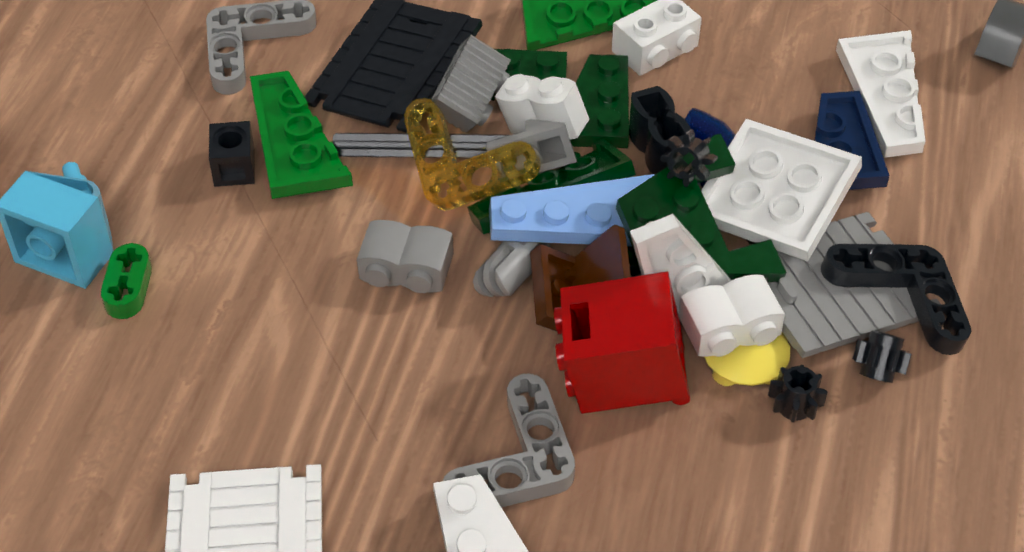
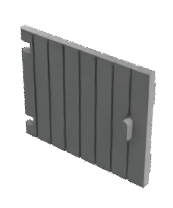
M869 212L830 222L808 262L777 251L787 273L785 277L780 278L779 282L767 283L785 313L782 333L802 358L856 342L858 339L868 338L871 330L884 333L891 329L919 322L907 288L840 287L829 283L821 273V264L828 249L835 244H894L883 230L872 232L869 229L877 223ZM878 260L873 261L878 268L884 271H893L887 263ZM938 299L930 300L936 304H941Z

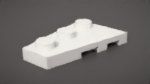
M673 214L656 221H651L644 226L630 231L641 274L669 272L678 313L680 298L683 294L703 286H723L732 281Z

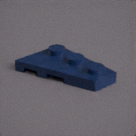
M860 91L822 93L814 141L862 157V168L849 190L887 187L890 175Z

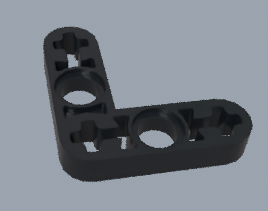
M835 244L828 249L821 264V273L829 283L840 287L907 288L929 346L935 351L946 355L957 354L963 349L970 337L971 325L946 262L941 253L936 249L926 245ZM878 260L887 263L893 271H884L878 268L873 261ZM925 294H935L942 298L945 304H936L930 301Z

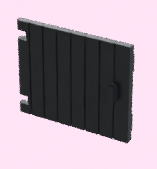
M374 0L360 19V22L352 30L351 35L347 37L341 48L332 58V61L326 66L322 75L318 77L312 88L305 95L308 106L316 107L322 99L324 100L322 109L325 111L387 128L392 125L394 120H399L400 122L396 126L397 130L409 134L426 111L460 44L470 35L474 37L483 26L482 21L469 15L409 3L405 0Z

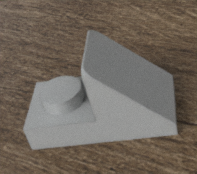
M529 119L525 121L524 132L487 142L486 145L498 184L577 162L566 125L563 122Z

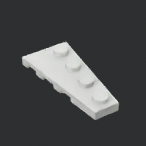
M911 30L838 39L836 52L853 90L860 91L884 158L922 153L926 142L921 105L918 104L917 97L919 88L918 80L915 79L914 74L915 57L914 52L911 51Z

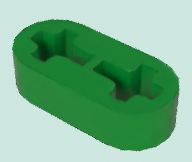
M129 243L121 245L110 256L101 288V298L107 314L113 318L128 319L135 316L143 307L152 273V266L148 251L140 244ZM131 262H133L130 272H126L125 268L129 267ZM128 289L129 294L124 295L123 299L120 300L123 294V290Z

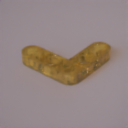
M420 98L411 102L405 110L404 122L423 193L426 199L439 210H452L531 181L539 173L541 162L538 154L532 146L522 141L512 142L457 163L445 117L436 103L427 98ZM427 111L430 114L427 117V123L432 134H427L426 130L419 123L422 120L421 114ZM433 145L443 146L444 153L439 161L435 163L425 162V153L428 148ZM523 154L526 158L524 168L518 170L514 166L517 163L516 157ZM497 162H501L505 167L502 169L506 176L502 177V173L496 165ZM481 167L491 168L492 176L488 183L481 186L472 183V176L477 169ZM459 176H462V181L464 182L465 186L467 187V190H466V191H464V190L459 186V185L462 184L461 181L459 180ZM446 182L450 188L447 189V196L441 198L438 193L441 191V184Z

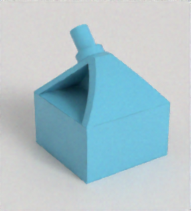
M68 162L63 165L62 171L64 176L24 171L0 199V222L14 262L86 289L110 259L113 252L112 235L100 189L94 182L87 180L84 175H81L79 165L75 162Z

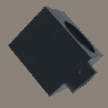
M250 121L209 124V163L214 187L255 184V148Z

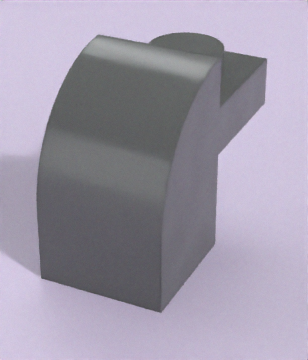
M997 0L974 55L1009 67H1015L1024 45V4L1013 0Z

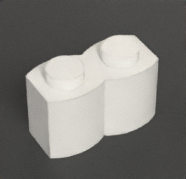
M517 74L507 78L495 95L512 134L524 132L525 121L529 119L563 122L566 125L571 140L579 137L589 121V116L576 83L567 78L552 76L540 80L534 76Z
M747 275L734 279L723 286L709 285L691 290L681 296L678 313L696 353L701 357L725 356L739 345H767L781 335L785 313L763 275Z

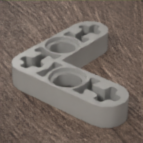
M283 0L223 6L211 10L207 15L206 25L209 72L213 89L218 93L230 95L241 91L245 87L246 69L243 41L300 36L312 32L317 24L314 5L307 0ZM256 19H270L269 22L263 24L253 23ZM223 47L235 48L232 52L228 53L217 52L218 49ZM224 68H231V76L225 77Z
M527 373L515 376L507 387V406L523 452L456 468L447 473L443 481L481 474L484 480H488V487L501 508L562 493L573 484L575 476L574 456L547 384L542 378L534 374ZM523 392H528L530 397H534V410L528 412L529 406L524 395H520ZM536 425H543L550 428L553 434L545 440H537L528 434V430ZM552 453L554 466L557 470H561V474L553 475L550 469H546V455ZM513 473L519 476L522 482L515 488L506 489L499 486L496 479L501 474Z

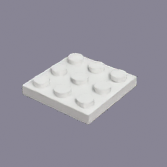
M745 119L728 147L736 164L733 173L707 180L701 192L719 230L755 243L771 239L777 251L808 262L862 168V157Z

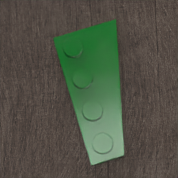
M521 0L527 50H538L613 30V22L657 0Z
M282 71L250 76L272 199L353 186L351 172L346 165L343 166L337 149L332 141L329 142L326 138L321 123L316 116L312 115L308 108L307 100L290 72Z

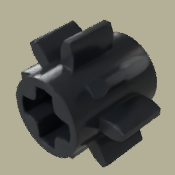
M693 130L685 133L683 142L675 135L670 138L667 144L673 151L667 152L660 157V161L666 162L670 170L667 178L670 179L675 176L683 179L684 187H688L693 182L694 175L700 180L705 181L711 175L705 165L713 164L718 159L717 155L710 154L707 146L711 139L701 140L695 138ZM688 152L695 158L690 164L686 163L683 159Z
M871 330L868 341L858 339L852 359L855 362L862 363L859 374L893 383L895 372L906 375L912 354L902 350L904 339Z
M804 365L794 366L788 370L784 367L780 368L778 380H771L768 392L769 397L775 398L773 412H780L785 418L790 419L791 422L802 420L806 417L814 420L818 407L824 406L828 392L825 389L819 388L822 375L815 374L811 369L804 367Z

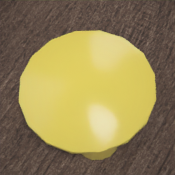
M781 333L780 336L767 345H739L725 356H708L704 358L707 365L713 370V379L722 386H732L734 384L747 386L770 385L771 380H778L780 368L788 366L791 347L787 338Z

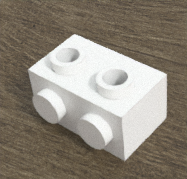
M657 0L613 22L612 52L616 55H628V66L641 76L697 47L702 17L681 0Z

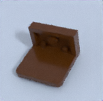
M618 225L611 226L575 257L542 244L530 252L536 324L557 331L554 320V308L561 307L560 288L631 277L626 234L623 227Z

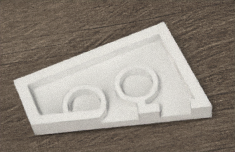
M481 474L433 483V492L446 552H529Z

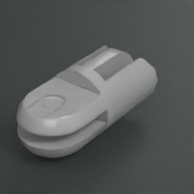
M503 241L497 250L476 271L473 279L474 289L479 294L493 297L494 295L497 297L511 296L532 273L530 252L540 244L550 247V243Z

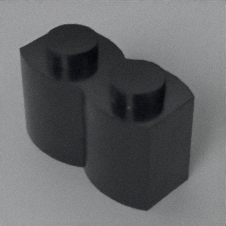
M659 86L632 92L629 119L630 139L640 151L645 153L646 166L655 175L668 166L666 162L660 161L662 155L673 151L668 146L667 141L675 135L683 142L685 133L691 130L687 121L675 113V105L671 96Z

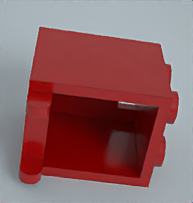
M668 271L560 288L561 307L554 308V320L558 335L562 334L563 343H558L555 346L559 370L565 371V385L568 397L576 396L581 414L672 401L676 405H685L690 402L684 355V339Z

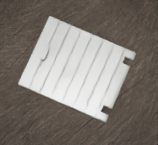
M321 464L306 465V477H293L292 466L202 472L199 475V484L187 485L186 474L170 475L165 552H322Z

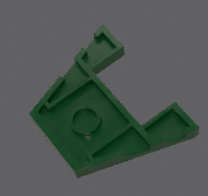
M721 133L711 137V141L707 145L710 154L717 155L718 159L713 164L705 165L711 174L705 181L731 174L734 171L736 164ZM687 153L683 159L686 163L690 164L695 158L691 153ZM667 166L617 200L616 210L634 252L635 249L630 234L631 230L673 214L731 280L747 275H763L764 278H767V282H779L780 278L785 277L787 273L771 239L736 250H728L698 185L699 182L703 181L696 175H694L693 182L688 187H684L683 179L675 176L670 179L667 178L670 172Z

